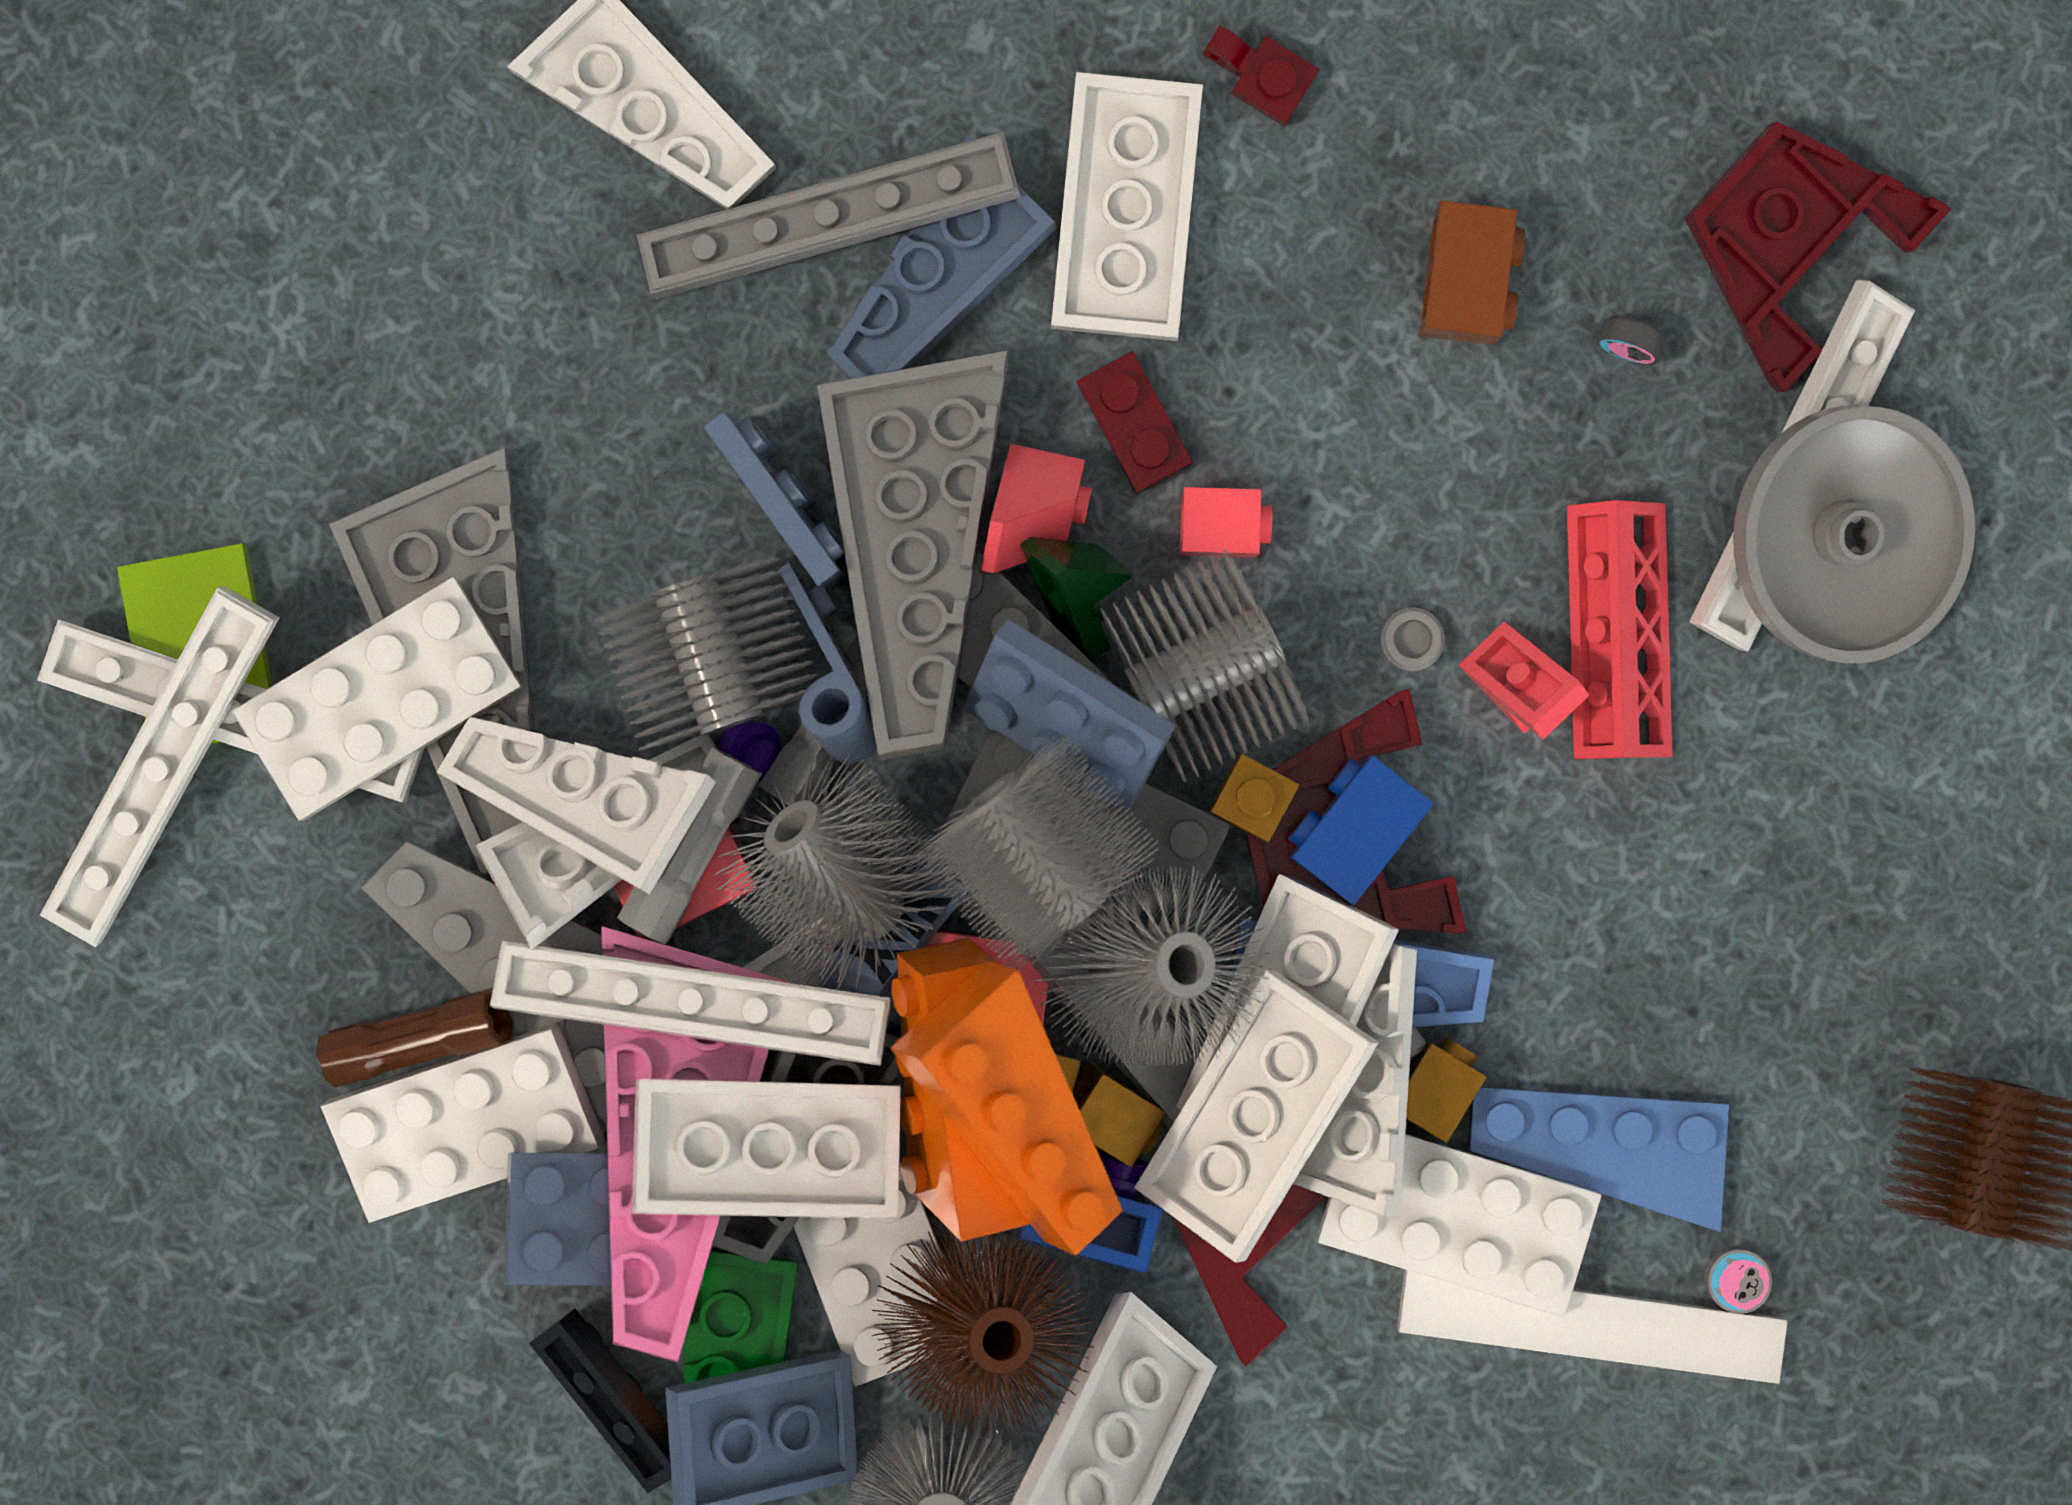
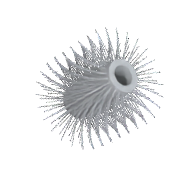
M1222 549L1224 552L1222 555L1227 562L1225 565L1233 578L1231 581L1242 600L1240 598L1238 600L1233 584L1231 583L1230 585L1224 569L1222 568L1221 570L1217 559H1214L1213 555H1211L1212 567L1218 576L1216 579L1225 595L1223 594L1224 602L1215 581L1213 583L1208 570H1205L1202 562L1200 564L1198 561L1200 565L1198 567L1203 575L1201 577L1209 590L1207 592L1217 610L1215 609L1218 614L1217 619L1208 596L1205 597L1199 581H1196L1193 572H1190L1188 567L1186 568L1189 575L1187 577L1193 587L1192 590L1200 603L1199 607L1211 626L1206 629L1200 611L1198 613L1191 594H1188L1183 581H1180L1178 575L1174 573V579L1179 587L1177 589L1184 600L1183 604L1193 620L1191 621L1198 632L1196 635L1193 627L1191 630L1183 608H1180L1168 583H1165L1164 579L1161 580L1165 587L1163 589L1169 599L1168 602L1176 615L1175 619L1186 636L1183 641L1180 638L1175 623L1173 625L1166 606H1163L1153 586L1149 585L1155 599L1154 602L1160 612L1159 615L1169 632L1167 634L1174 644L1171 647L1168 639L1166 642L1158 620H1155L1150 606L1147 605L1143 595L1138 590L1137 594L1145 611L1144 614L1162 648L1159 653L1156 652L1150 635L1148 636L1134 606L1131 605L1129 599L1125 596L1129 612L1136 624L1135 627L1144 642V647L1150 657L1145 659L1133 632L1130 631L1125 618L1122 617L1119 608L1113 602L1116 610L1115 613L1128 639L1127 642L1137 658V663L1132 665L1125 647L1123 648L1116 630H1114L1109 618L1101 608L1105 624L1126 667L1123 671L1136 700L1175 725L1176 719L1174 717L1179 715L1194 748L1197 749L1201 760L1204 761L1210 772L1211 767L1207 761L1208 758L1186 711L1190 710L1192 715L1194 714L1201 733L1204 734L1210 749L1213 750L1220 764L1224 765L1217 749V744L1210 732V727L1200 711L1201 707L1199 705L1203 703L1218 736L1221 737L1225 748L1228 749L1231 757L1235 760V754L1231 748L1233 746L1226 735L1227 731L1217 715L1219 714L1211 701L1214 698L1215 702H1218L1224 719L1228 722L1234 737L1237 738L1240 747H1243L1245 753H1248L1242 732L1234 719L1235 715L1224 696L1226 697L1225 692H1227L1232 706L1236 708L1242 725L1244 723L1250 738L1252 737L1255 745H1258L1260 748V743L1256 737L1257 733L1250 721L1252 719L1242 703V697L1235 688L1238 686L1239 691L1241 692L1242 690L1249 710H1252L1258 726H1261L1269 741H1273L1270 736L1271 732L1266 724L1267 720L1259 707L1260 703L1249 684L1251 685L1249 680L1252 681L1256 695L1258 696L1259 694L1266 713L1268 711L1274 726L1276 724L1280 734L1282 733L1284 736L1283 732H1285L1281 725L1282 721L1275 710L1277 707L1266 688H1270L1273 699L1276 698L1281 712L1285 714L1289 724L1291 722L1294 730L1295 728L1297 729L1296 721L1290 711L1292 708L1283 694L1285 691L1281 686V680L1298 714L1300 712L1304 722L1306 720L1307 724H1309V718L1305 712L1307 710L1299 697L1301 694L1291 676H1294L1285 664L1286 659L1278 639L1261 607L1258 604L1256 605L1250 587L1248 590L1240 569L1238 572L1233 558L1231 557L1230 559L1227 550L1224 551V549ZM1227 603L1229 604L1235 616L1233 614H1230ZM1272 669L1275 671V673H1277L1279 681L1273 673ZM1264 676H1265V678H1266V681H1267V683H1268L1269 688L1267 687V685H1266L1265 682L1263 681V680H1264ZM1176 725L1172 733L1186 761L1189 762L1192 771L1199 777L1197 768L1192 760L1193 757L1185 744L1186 741ZM1168 740L1165 745L1167 753L1182 780L1186 783L1183 770L1176 758L1177 755Z
M773 557L759 562L763 560L760 559L740 567L746 564L745 562L721 574L718 573L726 568L716 573L694 577L657 592H652L654 596L630 600V602H638L615 607L613 609L617 610L600 614L605 616L594 619L597 620L594 622L601 621L602 623L616 618L612 620L615 621L635 613L625 618L631 619L610 624L612 627L602 629L601 631L603 632L598 633L601 636L608 633L612 635L625 629L629 631L636 627H647L622 634L626 636L609 640L613 642L603 645L605 646L603 648H612L618 645L624 646L642 639L638 641L639 643L634 644L637 646L620 650V653L611 655V658L607 659L610 661L622 660L630 656L636 657L653 650L651 653H648L652 655L631 660V663L618 666L621 668L612 670V674L617 672L620 674L628 670L631 672L644 666L650 667L671 658L663 662L668 664L645 669L643 671L646 672L629 676V679L620 681L616 686L619 685L620 687L626 684L629 686L658 676L663 677L680 670L681 674L657 679L661 681L640 686V689L627 692V695L621 696V699H630L654 691L656 693L673 685L677 687L672 688L673 691L652 696L655 698L638 702L637 705L628 707L625 712L639 711L650 706L652 708L667 701L672 702L686 695L689 696L688 699L690 700L667 705V708L650 712L649 715L636 718L635 721L630 722V725L635 723L637 725L645 721L650 722L663 716L665 718L692 708L694 711L681 715L683 717L662 722L660 725L648 728L646 731L637 733L633 737L638 738L644 735L646 737L677 726L679 728L695 720L698 722L697 725L699 726L675 732L676 734L659 738L658 741L645 744V746L639 748V751L653 747L657 748L690 736L694 737L699 734L704 736L756 719L764 715L763 711L781 707L783 704L799 700L803 697L808 689L794 694L790 693L772 701L770 699L761 704L759 702V699L768 698V695L788 690L787 688L814 679V677L818 676L817 673L810 676L808 674L797 679L793 678L780 684L775 683L758 691H755L754 686L792 674L791 672L804 669L805 666L813 664L812 662L814 661H806L801 664L796 663L783 669L780 667L763 675L760 673L754 677H751L750 674L759 673L760 671L758 670L780 665L777 663L794 659L795 656L804 654L805 651L810 649L805 648L789 653L784 652L771 658L765 657L749 665H746L745 662L766 656L763 654L784 649L781 647L797 643L795 641L804 639L805 636L787 637L774 643L771 641L750 650L753 647L749 645L771 640V637L786 633L785 631L797 628L795 626L801 624L799 622L794 624L788 623L780 627L774 626L762 632L754 630L775 624V621L788 618V615L794 614V611L797 610L778 611L765 617L761 613L778 608L775 606L787 603V600L792 599L790 596L783 599L779 597L771 601L765 600L751 607H748L750 604L744 605L766 599L765 596L778 593V590L786 588L783 586L788 584L782 585L783 583L773 587L769 585L756 591L752 588L769 583L768 580L779 577L777 575H780L779 572L781 570L775 573L771 571L763 575L755 572L770 567L767 565L777 563L778 561L775 560L779 558L774 559ZM756 574L754 576H751L747 579L740 581L742 577ZM745 592L739 596H734L737 593ZM740 608V609H738V610H736V611H734V612H731V613L728 612V610ZM650 610V612L638 614V613H641V612H643V611ZM758 615H762V616H759V617H757V618H755V619H752V620H750V621H748V622H745V623H743V624H740V623H742V622H744V621H739V620H743V619L755 617V616H758ZM660 619L663 620V622L654 623ZM754 632V633H751V634H749V635H747V636H745V637H743V638H740V639L737 638V635H742V634ZM652 636H654V637H659V638H655V639L643 641V640H645V639H647V638H650V637H652ZM667 645H670L672 647L668 649L659 650Z
M1064 734L1035 760L1057 737L1055 736L1025 765L1041 746L1039 745L1020 768L1014 772L1025 756V752L1011 773L1004 775L1006 766L1000 779L990 786L986 781L988 787L977 797L967 798L974 799L967 808L949 814L953 815L964 811L961 816L934 831L956 820L958 821L925 842L924 845L948 829L950 830L917 854L918 856L942 839L916 861L917 863L937 847L920 866L927 859H929L928 861L930 862L928 864H930L940 853L948 849L947 852L927 867L929 868L952 850L950 854L926 874L928 875L941 864V867L932 876H937L942 871L945 872L953 863L962 858L934 883L954 868L955 870L937 887L945 880L946 882L949 881L946 884L948 886L942 890L944 891L959 878L960 881L943 896L947 895L958 885L960 887L950 896L954 897L964 890L962 895L954 901L956 902L968 891L973 890L957 905L959 906L962 902L970 899L964 905V908L960 910L961 912L978 899V902L961 916L963 917L978 905L980 906L968 919L984 909L969 925L988 910L993 909L973 927L974 929L977 925L990 918L977 931L979 932L997 919L996 923L980 936L982 937L992 927L1000 924L986 940L999 930L1001 932L986 946L1011 929L991 950L997 944L1010 937L996 951L998 952L1018 937L1010 947L996 958L998 959L1007 950L1018 944L1003 960L1020 948L1022 949L1005 966L1033 945L1012 966L1013 968L1042 942L1018 970L1049 938L1051 940L1032 962V965L1060 931L1063 932L1049 955L1066 930L1072 928L1070 942L1077 924L1087 919L1091 926L1088 916L1098 907L1111 909V907L1100 905L1108 897L1129 890L1110 894V892L1144 873L1115 887L1112 886L1152 862L1154 859L1120 878L1159 849L1157 848L1124 871L1157 844L1158 841L1141 855L1132 859L1151 841L1149 840L1134 851L1145 838L1151 835L1148 834L1125 852L1145 831L1126 843L1141 829V827L1124 838L1128 831L1140 822L1138 821L1125 833L1117 836L1134 820L1132 819L1120 827L1133 812L1110 829L1112 824L1129 809L1113 820L1111 819L1124 806L1108 816L1110 811L1124 800L1122 799L1106 813H1102L1118 798L1116 797L1105 804L1108 798L1115 792L1094 807V804L1113 788L1112 786L1102 796L1096 797L1105 788V784L1092 794L1091 791L1106 780L1105 778L1090 791H1086L1101 777L1100 775L1097 779L1087 783L1098 770L1080 784H1076L1093 769L1091 768L1084 775L1081 774L1088 767L1089 763H1087L1078 771L1075 770L1089 757L1071 771L1069 769L1084 754L1080 758L1072 760L1074 758L1072 756L1078 752L1076 751L1062 763L1058 764L1078 744L1065 754V751L1071 746L1069 745L1071 742H1069L1044 760L1067 741L1071 735L1045 755L1066 735ZM1066 746H1068V747H1067L1063 752H1061L1055 759H1053V760H1051L1050 762H1048L1054 755H1056L1058 752H1060L1062 749H1064ZM1062 755H1064V756H1063L1060 760H1058L1054 765H1052L1049 769H1047L1056 759H1058L1059 757H1061ZM1070 759L1062 768L1054 772L1058 767H1060L1063 763ZM1073 761H1075V762H1074L1071 766H1069L1063 773H1061L1060 775H1058L1066 766H1068L1070 763H1072ZM1073 770H1075L1068 778H1066L1064 781H1062L1061 783H1059V782H1060L1061 780H1063L1067 775H1069ZM1080 770H1082V771H1081L1076 777H1074L1070 782H1068L1067 784H1065L1068 779H1070L1072 776H1074L1076 773H1078ZM1079 778L1074 784H1072L1068 789H1066L1074 780ZM1084 783L1077 791L1069 795L1072 791H1074L1077 787ZM1089 785L1077 797L1073 798L1081 789ZM1087 794H1089L1082 802L1077 804L1081 799H1083ZM1096 794L1089 802L1080 807L1087 799ZM1093 802L1089 807H1087L1083 812H1081L1088 804ZM1098 807L1092 814L1085 818L1087 814H1089L1092 810ZM1104 808L1092 820L1088 821L1095 813ZM1111 817L1104 825L1096 829L1101 823ZM1101 818H1103L1098 824H1096L1094 827H1092V826H1093L1095 823H1097ZM1108 825L1104 830H1102L1098 835H1096L1103 827ZM1111 830H1113L1107 837H1105L1104 839H1102V837H1104V836H1105L1106 834H1108ZM1117 831H1119V832H1118L1115 836H1113L1108 842L1104 843L1110 836H1112L1114 833H1116ZM1126 840L1120 847L1111 852L1117 845ZM1116 841H1118L1113 847H1111L1110 849H1108V848H1109L1110 846H1112ZM947 844L938 854L930 858L943 845ZM1123 848L1113 858H1111L1119 849ZM957 849H959L952 857H950L947 861H945L944 863H942V862H943L945 859H947L951 854H953ZM1129 852L1123 859L1118 861L1122 856ZM1132 854H1134V855H1133L1132 857H1130L1124 864H1122L1121 866H1119L1126 858H1128L1129 856H1131ZM955 858V860L952 863H950L948 866H946L944 869L938 872L951 859ZM965 863H967L958 873H956L955 875H953L952 877H950V876H951L955 871H957L962 865H964ZM968 868L966 872L950 883L960 872ZM977 869V871H976L973 875H971L967 880H965L964 882H962L964 879H966L970 874H972V873ZM975 877L972 882H970L968 885H966L964 888H962L960 891H958V890H959L961 887H963L971 878ZM979 878H981L978 882H976L972 887H970V888L967 890V888H968L972 883H974L976 880H978ZM986 883L979 891H977L975 894H973L972 896H970V895H971L974 891H976L982 884ZM987 888V890L971 901L979 892ZM991 892H993L987 899H985L984 901H982V900H983L984 898H986ZM993 896H995V897L992 899V901H990L988 904H986L984 907H982L980 910H978V909H979L981 906H983L990 898H992ZM999 897H1001L999 900H997L993 905H991V906L986 910V908H987L992 902H994L996 899H998ZM1002 903H1004L999 910L990 915L995 909H997ZM1007 907L1003 912H1001L998 916L991 920L999 911ZM1011 911H1013L1007 918H1005L1004 920H1002V919H1003L1005 916H1007ZM1013 915H1015L1009 922H1007L1005 925H1003L1001 928H999V927H1000L1003 923H1005L1010 917H1012ZM1018 918L1014 923H1012L1008 928H1006L1013 920ZM1024 922L1016 931L1011 933L1017 926ZM1027 926V927H1026L1024 930H1022L1019 934H1017L1015 937H1013L1020 929H1022L1023 927ZM1033 929V931H1032L1028 936H1026L1025 938H1023L1026 934H1028V933ZM1033 935L1030 940L1020 946L1028 937ZM1036 937H1038V938H1037L1036 940H1034L1030 945H1028L1033 939H1035Z
M832 754L813 793L810 795L812 767L815 759L813 758L802 800L796 802L795 774L793 767V784L791 782L793 803L789 797L791 805L788 807L785 806L773 780L784 807L782 810L773 797H771L781 811L778 815L754 797L755 800L772 813L770 814L774 818L772 822L756 815L753 816L765 822L740 816L738 818L769 825L766 832L725 837L750 836L763 837L764 840L717 856L751 853L715 875L756 853H763L758 858L724 873L725 875L746 866L744 869L734 872V874H738L719 889L743 871H752L724 890H728L748 877L740 886L731 890V892H734L727 900L740 887L755 880L748 887L741 889L740 891H744L731 903L753 886L746 897L734 905L735 907L741 903L738 907L739 909L746 898L758 890L751 900L744 904L746 906L739 914L746 907H751L745 913L746 915L756 905L754 909L756 911L749 917L751 918L756 913L754 920L750 924L757 918L758 920L754 925L762 921L758 928L762 924L769 922L758 935L772 922V928L762 938L772 929L773 931L768 937L770 938L774 935L771 942L779 937L772 947L778 940L785 938L774 951L789 939L788 944L778 954L789 944L790 946L784 954L792 949L787 958L793 953L795 955L788 963L795 956L801 954L790 967L806 953L804 960L793 970L807 959L804 966L798 970L799 972L808 965L803 973L805 974L813 961L823 954L804 979L823 959L821 967L806 983L822 969L821 976L828 961L834 956L820 980V984L843 947L842 957L820 988L823 987L841 962L839 971L841 973L837 981L839 983L851 948L855 941H857L858 945L837 987L838 990L858 948H860L856 989L869 942H874L877 980V959L879 965L880 961L876 940L881 950H883L878 939L884 937L898 966L885 936L887 934L900 950L888 933L891 929L916 949L918 948L901 934L902 931L895 926L897 922L916 931L918 930L906 923L934 929L900 919L902 913H918L917 911L924 910L933 911L936 909H946V907L926 909L904 907L905 904L944 891L939 889L916 892L938 879L936 878L911 892H904L909 887L934 877L930 876L918 881L922 877L927 876L926 874L931 869L925 873H916L930 864L923 866L919 870L917 869L923 861L912 866L933 846L929 847L923 854L916 856L921 849L931 842L929 841L924 845L930 836L921 841L927 834L926 832L922 837L916 839L925 830L924 828L916 837L911 838V835L923 824L910 834L913 827L920 822L918 821L909 828L915 820L908 824L906 823L913 815L901 822L910 811L901 820H895L908 808L907 806L895 817L897 810L902 806L894 811L899 804L897 803L892 806L897 798L887 804L895 793L885 803H880L893 791L891 790L880 800L882 796L880 794L888 789L887 787L879 793L883 785L878 789L876 788L880 783L877 786H872L880 777L865 791L864 787L862 792L858 794L859 790L877 773L865 782V777L873 770L864 776L867 772L865 771L857 782L847 788L866 766L864 765L848 785V780L846 781L844 789L839 794L844 781L864 759L850 773V770H848L845 778L838 784L851 762L849 761L833 789L827 795L829 784L851 754L848 755L829 781L831 763L818 797L814 802L811 801L834 755ZM865 778L861 786L852 793L859 781ZM809 783L808 796L806 798L807 800H804ZM840 786L835 798L826 804L831 794ZM852 788V790L849 792V794H848V795L846 796V798H845L846 792H847L849 789ZM874 788V790L870 794H868L865 797H862L865 792ZM879 790L873 799L863 805L871 794ZM824 793L822 801L818 804L820 797ZM880 795V797H879V799L877 800V802L875 803V805H874L873 807L869 808V806H871V805L874 804V803H872V802L874 801V799L877 798V797ZM840 797L837 806L834 807V808H832L833 804H834V803L838 800V798ZM851 801L848 807L843 811L844 804ZM890 805V806L886 809V811H884L883 813H881V814L879 815L878 812H879L881 809H883L884 807ZM893 808L891 813L879 822V820L884 816V814ZM851 813L848 818L843 819L845 814ZM892 814H894V816L892 817L891 821H890V820L887 821V819H888ZM854 817L852 824L848 825L849 821ZM866 818L863 824H859L861 820ZM904 823L900 829L894 832L895 827ZM908 825L906 830L900 836L894 839L895 836L899 833V831ZM866 830V832L863 835L858 837L861 831ZM909 831L907 836L902 838V836ZM867 835H869L868 840L865 841V842H863V840L865 839V837H866ZM881 836L878 841H874L875 838ZM919 840L915 846L904 852L910 844ZM763 842H764V845H765V846H763V847H759V848H755V849H750V850H746V851H742V852H738V853H733V852H736V851H739V850H742V849H745V848H748V847H751V846H754V845H757V844H760V843H763ZM923 842L920 848L911 856H909L910 853L914 850V848ZM881 847L880 851L874 853L875 849ZM884 852L883 857L878 859L881 853ZM896 853L893 858H888L890 855ZM768 856L762 863L751 866L759 859ZM896 864L895 868L889 870L890 866ZM906 866L901 873L894 875L897 869ZM918 866L911 874L903 875V873ZM757 870H764L760 875L747 881ZM773 870L772 874L769 877L760 881L763 875ZM779 875L777 880L771 881L772 878ZM915 880L908 886L899 889L904 883ZM765 881V882L762 883L761 885L755 887L758 883H761V882ZM775 886H779L778 890L771 893ZM790 886L789 890L783 894L784 889ZM795 891V894L793 896L788 897L790 893ZM935 892V893H932V894H929V895H926V896H922V897H919V898H916V899H913V900H909V901L904 902V898H908V897H913V896H918V895H922V894H927V893ZM761 895L760 899L757 902L748 906V904L752 900ZM794 902L793 907L789 908L790 904ZM807 902L805 907L800 909L801 904ZM765 904H767V905H766L767 907H766V909L763 911V913H761L759 916H757V914L759 913V911L761 910V908H762ZM775 906L765 918L760 920L765 912ZM811 907L810 912L804 913L808 908ZM773 914V916H772L773 918L770 919V920H768V921H766V922L764 923V921H765L770 915ZM810 918V922L804 925L807 919ZM823 918L821 923L819 925H816L817 921ZM781 921L784 922V923L781 925V927L774 932V930H775V928L777 927V925H778ZM791 923L784 932L776 936L784 926ZM828 923L826 928L820 929L824 924ZM790 930L788 935L782 937L785 932ZM827 932L826 938L821 940L824 934ZM839 934L837 939L831 944L834 936ZM853 937L851 944L847 948L848 941ZM796 938H800L799 941L793 947H791L794 940ZM807 938L804 944L793 952L796 946ZM844 938L841 946L832 954L837 942ZM804 946H806L805 950L798 953ZM814 947L811 954L807 956L810 948ZM820 948L815 957L808 962L811 955ZM832 948L827 961L824 963L827 953Z
M1170 866L1171 878L1168 886L1167 869L1164 891L1163 867L1162 884L1160 883L1159 868L1157 867L1158 881L1156 880V871L1152 869L1154 875L1152 881L1151 869H1149V887L1147 883L1148 875H1146V869H1144L1145 884L1143 875H1141V883L1137 877V886L1134 879L1132 880L1134 891L1131 881H1129L1128 885L1126 883L1124 887L1123 885L1121 886V891H1126L1127 887V890H1129L1127 893H1121L1117 897L1116 895L1113 896L1118 907L1112 900V896L1103 902L1106 907H1111V909L1103 908L1108 917L1099 907L1093 912L1095 917L1092 914L1091 917L1088 916L1089 921L1100 931L1090 926L1087 919L1079 924L1089 933L1075 926L1074 931L1077 934L1073 933V935L1078 938L1077 940L1087 945L1071 939L1074 942L1070 941V943L1088 948L1093 952L1079 949L1059 940L1062 943L1058 942V944L1076 949L1084 954L1056 946L1055 948L1080 956L1061 953L1057 954L1070 957L1049 954L1045 955L1053 957L1039 956L1084 965L1038 968L1089 969V972L1033 980L1084 979L1041 992L1043 994L1061 989L1053 992L1056 993L1074 988L1039 1006L1077 989L1087 987L1051 1004V1006L1091 989L1085 994L1064 1003L1063 1005L1070 1004L1051 1015L1050 1017L1056 1015L1073 1003L1077 1004L1053 1026L1070 1012L1097 996L1063 1026L1064 1028L1079 1014L1088 1009L1064 1036L1066 1037L1074 1027L1076 1028L1081 1023L1067 1046L1086 1019L1098 1009L1100 1010L1076 1037L1093 1023L1079 1044L1080 1046L1097 1022L1082 1052L1084 1053L1095 1032L1087 1055L1088 1059L1094 1042L1108 1024L1095 1050L1096 1053L1108 1031L1099 1056L1100 1059L1104 1046L1107 1043L1103 1062L1105 1063L1106 1055L1110 1050L1108 1065H1110L1112 1044L1119 1031L1120 1034L1111 1057L1113 1058L1116 1047L1120 1042L1116 1063L1119 1052L1121 1053L1122 1051V1065L1125 1045L1124 1058L1126 1056V1066L1128 1048L1130 1055L1128 1062L1132 1065L1131 1054L1134 1052V1065L1138 1044V1054L1136 1057L1138 1058V1066L1140 1050L1142 1052L1141 1062L1143 1061V1065L1144 1052L1147 1056V1065L1150 1050L1149 1058H1151L1152 1066V1052L1154 1050V1062L1156 1065L1157 1052L1159 1054V1065L1162 1062V1051L1165 1066V1047L1167 1049L1168 1064L1170 1065L1168 1039L1172 1055V1065L1174 1062V1051L1178 1065V1047L1181 1064L1183 1065L1181 1044L1186 1062L1185 1045L1190 1058H1192L1184 1038L1185 1036L1193 1049L1194 1063L1196 1065L1194 1043L1199 1062L1201 1061L1197 1045H1199L1203 1058H1205L1198 1037L1208 1052L1196 1026L1209 1045L1212 1044L1218 1058L1211 1037H1213L1220 1052L1221 1050L1209 1026L1223 1045L1224 1043L1208 1019L1225 1037L1226 1035L1208 1015L1217 1019L1224 1026L1236 1045V1041L1221 1018L1238 1037L1237 1032L1223 1016H1227L1238 1027L1240 1026L1214 1002H1217L1235 1015L1241 1016L1253 1027L1248 1020L1226 1001L1231 1002L1249 1015H1253L1215 989L1249 1005L1251 1004L1230 994L1234 992L1216 987L1211 982L1230 988L1264 1004L1245 994L1248 993L1247 991L1218 981L1221 980L1261 992L1222 978L1241 981L1243 979L1231 977L1252 980L1256 979L1242 976L1270 978L1219 969L1264 966L1216 965V962L1270 954L1269 952L1215 956L1260 942L1259 940L1230 948L1246 943L1247 941L1228 946L1264 928L1225 945L1215 947L1250 930L1249 928L1211 945L1220 938L1237 931L1234 929L1252 918L1249 917L1219 936L1250 908L1248 907L1233 921L1206 937L1238 908L1236 907L1225 918L1215 924L1238 897L1236 896L1226 909L1223 908L1236 887H1234L1216 915L1202 925L1225 898L1223 897L1213 909L1209 910L1223 888H1221L1206 910L1220 880L1217 882L1207 902L1216 873L1210 889H1208L1193 911L1207 883L1205 882L1194 903L1203 877L1202 875L1197 890L1194 892L1199 870H1197L1195 883H1193V866L1191 887L1182 902L1190 879L1189 876L1182 892L1186 871L1184 872L1182 884H1180V868L1177 888L1176 866L1175 882H1173L1172 867ZM1171 880H1172V890H1171V893L1169 894V889H1170ZM1172 892H1173V898H1172V900H1171V902H1170V904H1169V906H1168V903H1169V901H1170V898H1171V895H1172ZM1189 892H1190L1189 901L1187 902V904L1185 905V907L1183 908V910L1180 912V910H1181L1182 906L1184 905V903L1186 902L1185 900H1186V898H1187V896H1188V894H1189ZM1207 895L1203 907L1201 908V910H1198L1195 913V911ZM1173 900H1174V905H1173V907L1171 908V910L1169 911V913L1167 914V912H1168V910H1169V908H1170V906H1171V904H1172V902H1173ZM1113 905L1116 907L1120 915L1114 910ZM1160 905V909H1159L1158 912L1155 914V912H1156L1158 906ZM1187 905H1188V911H1185V912L1183 913V911L1185 910V908H1186ZM1175 907L1174 914L1167 920V917ZM1142 908L1149 916L1146 927L1140 919ZM1160 910H1162L1161 919L1159 925L1157 926L1154 919L1156 918ZM1127 911H1128V913L1134 918L1135 921H1133V920L1127 915ZM1114 912L1123 921V923L1114 916ZM1200 913V916H1199V918H1198V921H1196L1193 925H1191L1190 927H1188V926L1191 924V922H1192V921L1198 916V914ZM1174 916L1172 923L1169 925L1168 922ZM1186 916L1185 922L1179 926L1180 921ZM1128 919L1131 920V921L1134 923L1133 929H1132V927H1131V925H1130ZM1115 920L1123 926V929L1117 925ZM1103 921H1104L1109 927H1111L1114 931H1112V930L1106 928L1105 925H1104V923H1103ZM1210 923L1205 931L1198 935V932ZM1195 925L1192 932H1188ZM1077 930L1083 932L1084 934H1086L1087 936H1089L1091 940H1094V941L1098 942L1099 944L1094 943V942H1092V941L1086 939V938H1085L1082 934H1080ZM1097 933L1104 937L1105 940H1102ZM1204 991H1207V992H1209V993H1211V994H1213V995H1216V996H1217L1218 998H1220L1225 1004H1227L1232 1010H1230V1009H1229L1228 1007H1226L1224 1004L1220 1003L1219 1001H1217L1216 999H1214L1213 997H1211L1210 995H1208V993H1205ZM1201 995L1206 1000V1002L1197 996ZM1104 998H1107L1103 1002H1100L1101 1004L1095 1008L1099 1001H1101ZM1112 1000L1115 1001L1111 1006L1108 1007L1109 1003ZM1199 1001L1208 1005L1213 1010L1216 1016H1214ZM1189 1003H1191L1192 1005L1196 1006L1197 1009H1198V1011H1199V1013H1198L1197 1011H1195V1010L1189 1005ZM1180 1005L1184 1008L1186 1014L1180 1009ZM1145 1007L1148 1016L1141 1025L1140 1016ZM1123 1008V1011L1115 1019L1117 1012H1119ZM1156 1008H1158L1162 1016L1160 1026L1153 1017ZM1112 1009V1010L1107 1014V1016L1103 1019V1016H1104L1105 1012H1107L1108 1010ZM1134 1009V1013L1128 1018L1129 1013ZM1179 1011L1182 1012L1186 1017H1188L1189 1023L1183 1018ZM1167 1012H1169L1175 1018L1176 1023L1170 1018ZM1135 1015V1017L1128 1026L1127 1022ZM1196 1016L1202 1018L1204 1025L1198 1020ZM1168 1018H1169V1019L1173 1022V1024L1175 1025V1029H1174V1027L1172 1026V1024L1170 1023V1021L1168 1020ZM1181 1018H1182V1019L1186 1022V1024L1190 1027V1032H1189V1030L1187 1029L1188 1027H1187V1026L1183 1023V1021L1181 1020ZM1194 1018L1207 1031L1211 1044L1202 1032V1030L1200 1029L1201 1027L1194 1020ZM1122 1021V1023H1121V1025H1120L1118 1031H1117L1116 1034L1114 1035V1039H1113V1033H1114V1031L1116 1030V1028L1118 1027V1025L1120 1024V1022ZM1105 1023V1025L1103 1026V1028L1101 1029V1031H1100L1099 1034L1097 1035V1032H1098V1030H1099V1027H1101V1026ZM1184 1028L1187 1030V1032H1188L1189 1035L1191 1036L1192 1044H1191V1042H1190V1040H1189V1038H1188V1036H1187V1034H1186ZM1170 1040H1171L1172 1045H1173V1053H1172V1049H1171Z
M931 1411L928 1425L931 1451L928 1447L920 1415H918V1426L915 1429L917 1437L909 1418H907L906 1428H904L906 1440L898 1427L899 1433L896 1428V1433L893 1432L897 1440L894 1435L892 1438L886 1430L891 1440L886 1434L885 1436L900 1456L885 1437V1441L894 1453L884 1441L882 1442L891 1454L877 1440L876 1442L887 1452L890 1458L876 1444L875 1446L899 1470L876 1449L875 1451L879 1455L868 1448L881 1461L867 1452L879 1464L866 1455L871 1460L865 1459L869 1464L862 1460L861 1462L868 1468L861 1464L860 1466L883 1480L858 1468L862 1472H857L860 1475L855 1474L859 1479L853 1478L858 1481H852L854 1484H851L853 1488L850 1489L867 1493L874 1497L849 1492L851 1494L847 1496L849 1498L846 1500L848 1501L847 1504L854 1505L867 1504L849 1500L871 1503L870 1505H1011L1012 1501L1007 1500L1013 1499L1014 1496H1008L1016 1494L1017 1491L1007 1495L1004 1494L1018 1490V1485L1022 1482L1020 1480L1024 1476L1018 1477L1026 1472L1017 1474L1027 1469V1467L1002 1482L999 1481L1027 1465L1026 1463L1007 1474L1027 1460L1019 1462L1009 1469L1020 1460L1019 1458L1007 1467L1020 1456L1018 1455L1010 1461L1020 1453L1019 1451L1013 1455L1020 1447L1013 1453L1010 1451L1004 1457L1012 1448L1010 1447L1011 1443L1003 1451L1012 1441L1010 1440L996 1454L1002 1446L1001 1435L999 1437L996 1436L987 1448L992 1436V1432H990L988 1439V1431L976 1452L970 1458L980 1433V1417L958 1469L968 1429L962 1435L951 1474L956 1414L948 1472L946 1473L945 1420L943 1423L941 1422L940 1464L933 1412ZM878 1468L882 1469L883 1471H885L886 1473H888L890 1476L886 1475L885 1473H883V1472H882L881 1470H879ZM876 1471H878L879 1473L883 1474V1475H884L885 1477H887L889 1480H887L886 1478L882 1477V1476H881L880 1474H878ZM866 1476H869V1477H871V1478H873V1479H876V1480H878L879 1482L883 1483L884 1485H882V1484H880V1483H877V1482L871 1480L870 1478H868V1477H866ZM863 1479H866V1480H868V1481H870V1482H873V1483L877 1484L878 1486L872 1485V1484L868 1483L867 1481H865V1480H863ZM858 1483L865 1484V1485H868V1486H872V1487H874V1488L877 1489V1490L870 1489V1488L865 1487V1486H863V1485H860V1484H858ZM857 1487L871 1490V1491H873V1492H875V1493H878V1494H880V1495L873 1494V1493H869V1492L864 1491V1490H862V1489H859V1488H857ZM851 1496L864 1497V1498H869V1499H873V1500H876V1501H868V1500H863V1499H859V1498H855V1497H851Z

